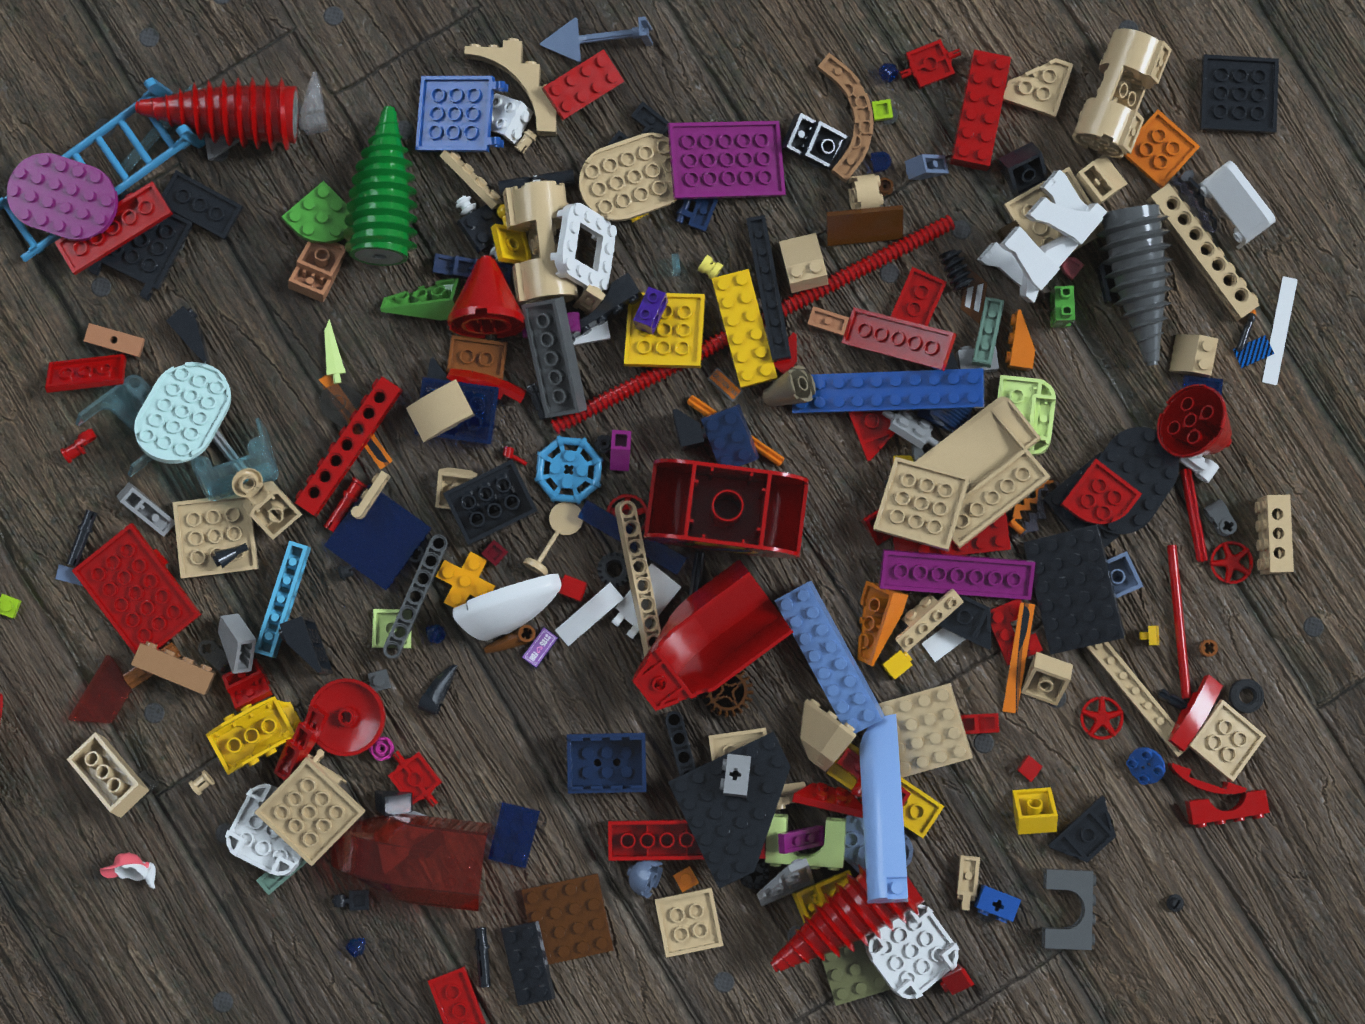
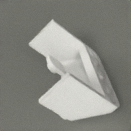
M1232 161L1226 162L1198 184L1201 187L1200 194L1205 198L1211 199L1213 197L1236 227L1234 228L1233 236L1240 243L1236 246L1238 250L1276 222L1271 210Z

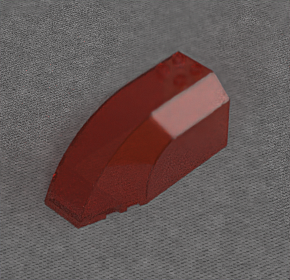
M404 813L357 820L333 844L331 865L398 901L479 911L484 900V896H479L484 851L492 824Z

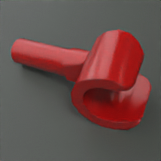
M504 447L503 456L505 458L513 459L526 466L527 462L513 455L514 448Z

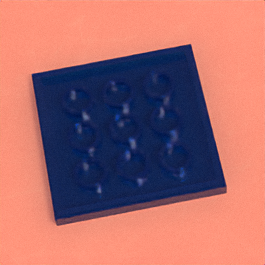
M369 484L366 489L369 490L372 485ZM381 492L363 519L353 517L351 508L324 546L387 591L432 528ZM361 496L358 498L359 500L355 502L353 507L359 506V504L363 500L361 499Z

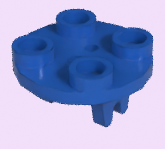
M1147 747L1135 749L1126 762L1131 774L1142 785L1158 782L1166 771L1162 756L1155 750Z

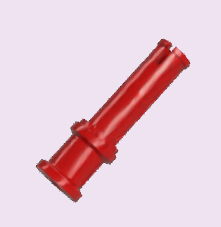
M354 476L348 489L343 491V498L323 525L332 532H334L352 503L359 500L358 496L362 490L367 487L365 483Z

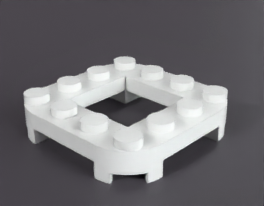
M582 203L567 204L562 210H558L556 216L562 220L557 252L550 255L551 261H555L558 271L556 275L559 278L566 277L582 286L584 290L589 284L598 287L601 291L607 290L609 288L617 229L603 216ZM580 227L592 234L591 238L597 241L593 269L575 259Z

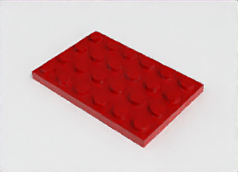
M133 523L126 526L72 570L134 655L140 643H146V641L158 645L157 649H160L202 615Z

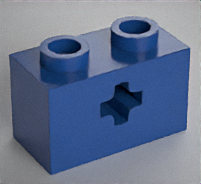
M982 884L974 906L979 908L977 912L989 916V913L996 915V920L1007 923L1008 920L1014 921L1021 900ZM993 902H998L1001 904V907H996L995 909L992 904Z

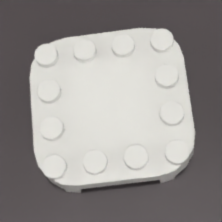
M269 784L257 785L252 789L250 788L246 793L247 797L230 830L226 832L227 847L234 856L270 874L289 876L296 870L303 858L254 813L277 789V787Z
M922 904L918 905L919 916L909 911L905 914L907 924L900 919H896L893 921L894 931L885 926L880 929L881 939L874 934H870L867 938L868 946L864 944L870 961L896 995L906 999H917L923 996V992L950 970L953 971L957 967L959 950L957 943H954L932 913L934 911Z

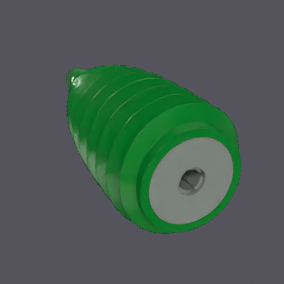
M385 106L381 111L378 125L375 127L376 132L368 140L370 146L362 150L361 157L363 159L355 166L358 173L352 177L351 181L354 187L349 191V197L352 200L346 206L350 214L344 220L348 226L343 232V237L348 241L345 244V250L356 261L378 266L403 264L408 260V252L414 251L417 248L414 242L409 241V238H413L418 234L414 228L409 227V225L418 221L415 215L409 213V211L415 210L418 207L416 202L409 199V197L417 194V190L408 185V183L415 181L416 177L406 171V169L413 166V163L404 158V154L409 150L402 146L401 139L403 136L399 133L397 112L392 106Z

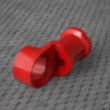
M93 429L82 432L77 436L78 439L74 440L72 445L65 449H60L63 457L69 464L79 455L86 454L84 446L97 438Z

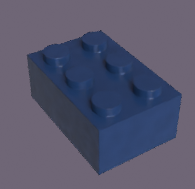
M739 404L701 419L718 464L742 466L759 458Z

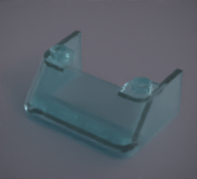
M259 418L255 420L260 436L249 441L247 446L249 455L214 467L206 456H198L190 460L199 485L208 500L217 501L235 495L232 489V479L239 470L244 468H253L259 471L263 477V483L275 481L278 478L279 470L267 429Z

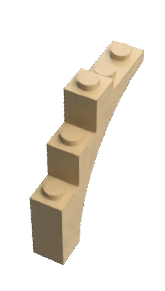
M516 38L503 40V48H500L498 45L481 47L479 44H470V46H465L464 54L466 59L478 60L494 65L508 73L520 84L534 108L538 136H557L558 113L542 90L547 84L540 86V64L534 61L522 63V41Z

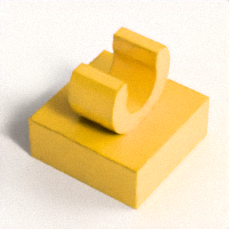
M1148 626V632H1139V639L1149 640V645L1151 646L1159 645V626Z

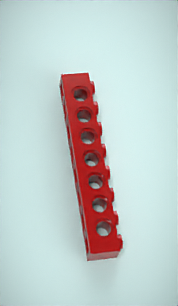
M383 376L374 381L371 386L373 389L371 393L363 397L360 409L352 413L349 425L341 429L338 441L330 445L327 457H323L317 465L318 470L315 474L312 473L306 481L307 486L304 490L301 489L295 497L297 499L295 504L315 517L319 515L403 392L401 388ZM378 394L385 395V400L382 403L375 401ZM370 409L373 410L374 416L366 419L365 412ZM356 426H363V432L361 434H354V428ZM346 441H351L352 448L347 451L344 450L343 444ZM335 457L341 458L339 466L332 465V460ZM324 473H330V480L328 482H322L321 480ZM318 488L319 496L312 498L310 495L311 491Z

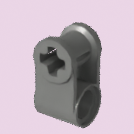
M1221 499L1203 508L1204 514L1219 535L1227 537L1236 531V521ZM1229 524L1230 527L1227 530H1224L1223 527Z

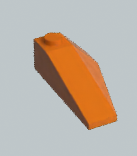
M866 581L860 603L863 606V613L859 623H862V630L858 638V660L874 666L903 614L908 594L899 590L880 589L878 583Z

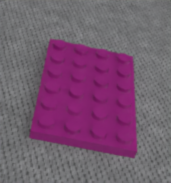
M779 121L669 123L667 125L674 200L784 197L786 195Z

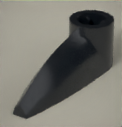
M457 665L449 666L433 680L419 701V710L437 716L456 673Z

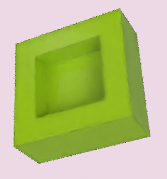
M891 99L871 102L874 122L893 119Z
M1 594L0 614L15 619L22 601Z

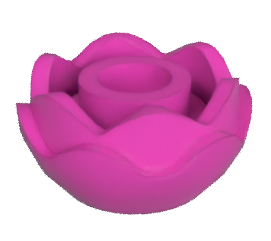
M382 736L369 750L376 760L383 761L392 756L394 745L389 738Z

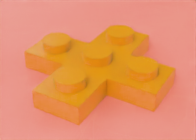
M471 551L462 568L444 560L435 576L452 585L444 603L455 608L465 604L470 595L478 597L494 591L495 585L479 578L488 560Z

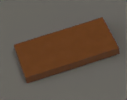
M903 205L826 212L827 246L903 239Z

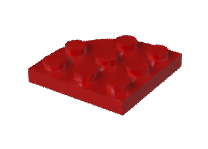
M1094 459L1060 505L1084 522L1098 525L1109 524L1125 516L1142 493L1099 460Z

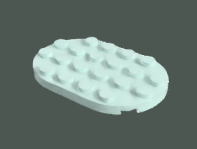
M186 362L185 365L176 368L173 366L166 370L156 381L135 420V436L142 451L156 461L169 464L187 462L202 454L211 443L231 404V391L225 376L213 366L200 362Z

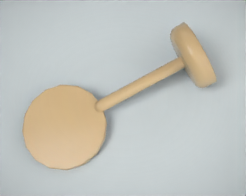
M561 502L551 509L549 523L555 533L537 561L532 558H526L523 562L534 573L540 576L548 574V569L541 563L559 534L563 536L572 535L581 528L583 514L581 509L574 503Z

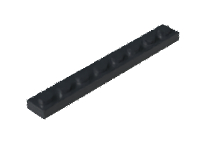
M765 215L746 218L772 362L791 359Z

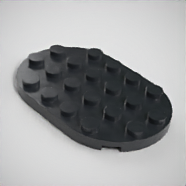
M1133 427L1124 430L1107 444L1097 459L1142 493L1125 516L1112 523L1099 525V529L1114 535L1138 531L1152 519L1174 486L1179 473V459L1168 453L1161 446L1156 430L1146 427Z

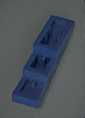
M435 253L431 273L468 279L478 258L470 259ZM498 263L509 285L513 265Z

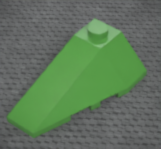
M460 278L439 280L435 282L436 285L425 288L423 285L418 287V290L409 293L404 291L384 297L380 310L385 313L434 320H448V316L461 292Z

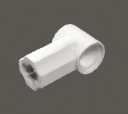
M1202 456L1179 458L1180 463L1190 468L1194 475L1205 483H1209L1219 469V466L1214 461Z

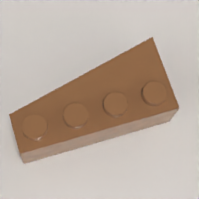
M152 642L140 643L131 663L132 666L200 694H208L217 673L212 670V667L201 664V666L195 664L193 659L185 656L183 658L175 656L176 652L166 648L164 651L157 649L158 645Z

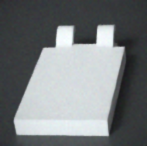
M651 563L648 568L659 616L681 589V586ZM640 580L637 584V587L640 591L644 588V582L642 580ZM630 589L624 599L617 605L616 609L619 613L612 620V623L618 627L624 619L633 626L627 632V635L633 639L639 632ZM644 599L641 603V607L643 609H646L648 607V601L646 599ZM648 618L645 621V626L647 628H649L652 625V620L650 618Z

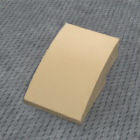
M456 379L406 408L423 443L475 416Z

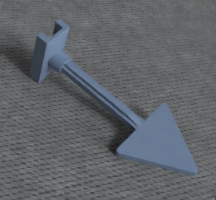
M645 16L638 17V27H632V29L579 35L578 19L573 18L543 40L540 45L580 63V44L633 37V39L641 38L645 46H653V41L649 36V31H652V27Z

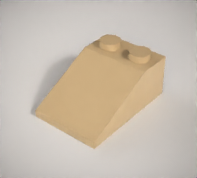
M816 233L779 241L791 293L829 284Z

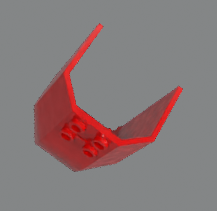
M739 559L690 595L674 610L637 668L632 681L653 709L657 711L675 705L679 701L695 698L699 694L715 691L792 634L793 630Z

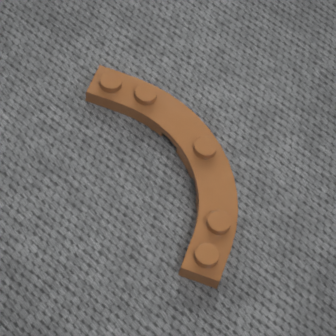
M828 53L817 67V70L842 90L850 104L854 126L850 145L831 170L833 174L846 183L860 166L868 152L873 134V112L868 94L865 93L857 76L836 57Z

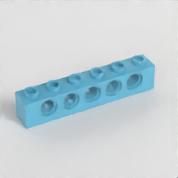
M289 541L258 636L255 653L272 658L277 657L282 641L279 634L280 624L287 622L311 547Z

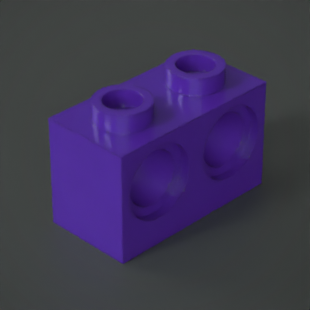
M651 287L647 288L633 319L636 329L654 334L668 303L665 292Z

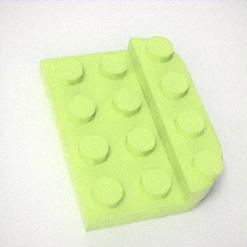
M1000 375L997 398H1009L1040 436L1041 440L1028 449L1033 456L1045 453L1052 438L1056 405L1054 389L1042 379Z

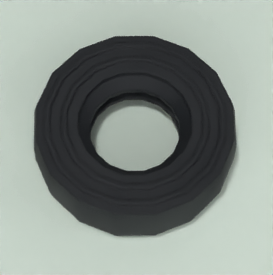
M1241 679L1231 686L1229 701L1231 706L1237 711L1252 713L1262 706L1264 691L1256 681ZM1245 688L1250 689L1253 693V700L1248 704L1243 703L1239 698L1241 690Z

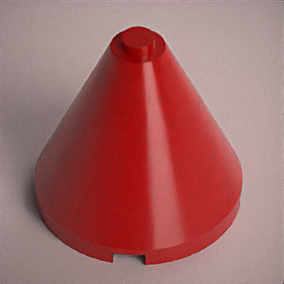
M489 255L481 256L474 265L448 316L449 330L461 336L486 339V334H497V338L516 335L525 329V317L497 261Z

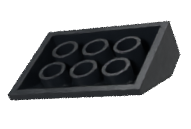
M513 459L443 493L469 546L539 513Z
M300 616L280 624L279 634L282 641L285 640L317 673L333 674L314 619Z

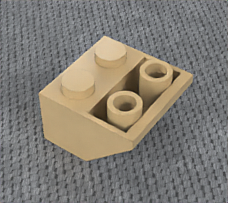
M1105 154L1092 161L1075 176L1092 201L1099 205L1128 184Z

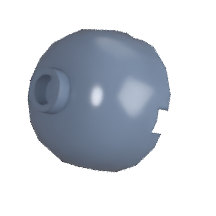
M638 860L634 865H631L627 875L629 876V884L633 892L644 898H649L653 894L650 892L652 887L656 889L663 872V868L659 866L663 865V863L657 860Z

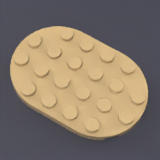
M644 133L605 146L592 153L585 161L579 176V191L585 205L603 216L606 220L626 221L676 202L677 200H674L669 138L660 133Z

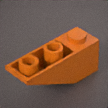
M1018 309L1011 316L1010 325L1013 326V330L1008 336L1010 351L1006 352L1005 363H1008L1007 368L1030 372L1033 369L1035 348L1022 311Z

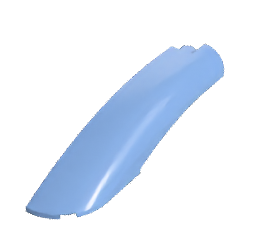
M896 714L884 716V719L867 728L859 748L868 904L908 902Z

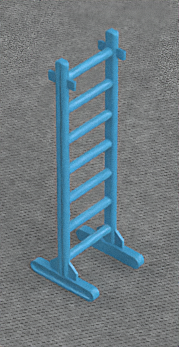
M151 77L143 83L148 91L140 99L165 96V93L171 95L173 92ZM135 102L61 156L69 159L73 158L75 161L86 164L79 153L96 141L123 181L115 187V191L119 195L180 150L186 149L190 145L196 148L203 147L206 144L205 139L200 140L195 130L183 124L176 129L180 138L174 142L160 121L148 117L169 147L152 160L125 121L136 112ZM118 125L146 164L130 177L102 138V136ZM7 195L4 198H0V210L5 209L30 246L29 250L20 256L24 262H27L36 254H40L47 246L60 238L50 234L37 243L24 223L18 220L12 213L7 201Z

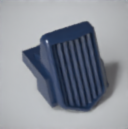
M972 408L919 410L917 417L953 433L971 419Z

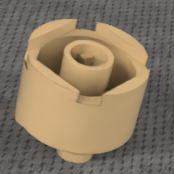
M868 174L849 178L848 184L852 183V189H848V195L852 210L875 208L883 205V195L879 193L881 185L879 175Z

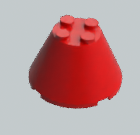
M1204 384L1189 385L1177 391L1166 402L1168 405L1164 409L1163 414L1160 413L1158 417V440L1161 446L1173 456L1189 458L1216 454L1229 447L1232 443V429L1225 401L1217 390Z

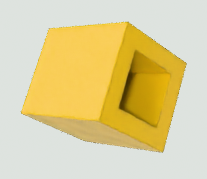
M899 650L881 666L895 680L912 666L910 662L912 658L907 652Z

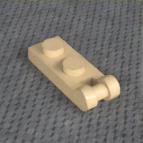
M589 284L572 307L581 309L588 316L602 302L606 294L598 287Z
M381 471L380 474H375L371 481L373 484L369 490L366 489L361 496L363 500L359 506L352 508L351 514L353 517L363 519L391 476L384 471Z

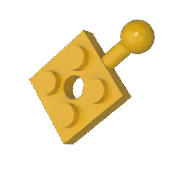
M501 204L497 208V215L502 219L503 225L494 224L491 227L498 261L515 264L531 260L526 232L507 230L505 206Z

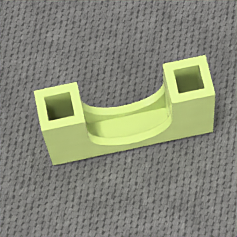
M774 814L766 837L765 863H770V866L779 867L781 864L790 865L796 859L806 858L810 869L828 867V870L838 871L844 867L846 818H826L825 842L817 852L803 854L796 851L781 854L779 853L778 834L788 832V814Z

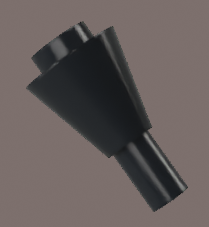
M246 543L235 548L214 551L215 555L212 558L216 566L221 565L223 569L237 555L249 549Z

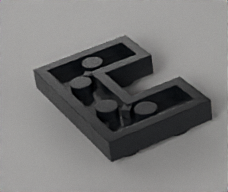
M643 101L631 115L633 120L645 128L641 134L660 133L665 136L668 132L667 125L670 122ZM619 130L607 146L629 138Z

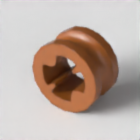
M1210 639L1203 640L1199 645V652L1205 657L1214 656L1218 651L1217 643ZM1205 644L1212 645L1211 653L1210 651L1207 653L1205 652Z

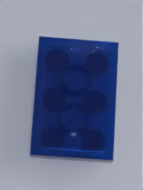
M502 802L488 859L526 868L540 811Z

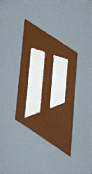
M967 266V271H971L967 278H974V280L963 290L960 309L980 324L987 282Z

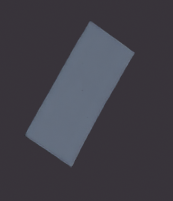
M59 564L56 580L83 586L72 572L74 568Z

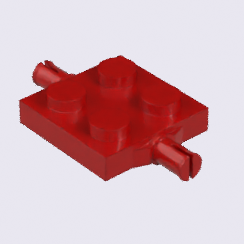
M941 39L906 52L905 56L908 60L909 68L899 72L901 79L912 75L916 79L919 89L954 76L955 71L952 67L951 59L961 56V51L958 48L948 52L944 48Z
M399 750L396 751L392 756L399 765L388 775L390 780L400 792H412L413 805L419 800L426 799L430 806L434 807L438 802L431 793L442 783L441 779L420 752H417L411 758L404 759Z

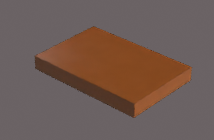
M451 335L446 373L451 368L471 370L503 380L508 342Z

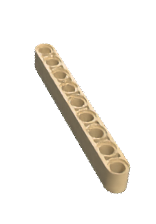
M621 501L615 507V514L645 657L651 648L649 645L650 638L654 637L656 640L661 632L637 508L631 501ZM625 504L629 507L627 515L622 512V507ZM629 523L633 526V531L630 534L626 531V526ZM633 542L637 545L634 553L630 551V544ZM636 561L641 565L640 570L637 572L634 570V563ZM640 580L644 582V588L641 591L637 587ZM644 599L648 601V607L646 609H643L641 607V603ZM648 618L652 620L650 628L645 626V621Z

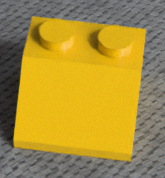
M1051 787L1012 790L1014 819L1018 835L1057 832L1058 814Z

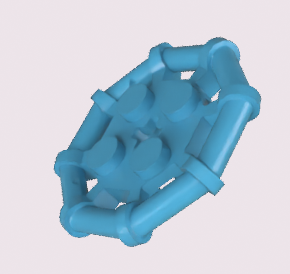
M559 435L543 450L537 452L536 477L534 481L550 497V501L581 504V501L601 487V471L604 460L588 443L585 437L582 439L561 437ZM564 445L578 446L577 451L565 450ZM559 446L561 452L554 458H550L548 455ZM583 449L593 460L587 462L580 454ZM547 461L550 463L549 474L543 475L544 463ZM566 465L574 467L572 475L564 473ZM589 466H594L593 479L588 478ZM550 478L558 486L555 491L545 480ZM584 482L590 484L582 492H578L577 488ZM561 489L573 490L574 495L560 494Z

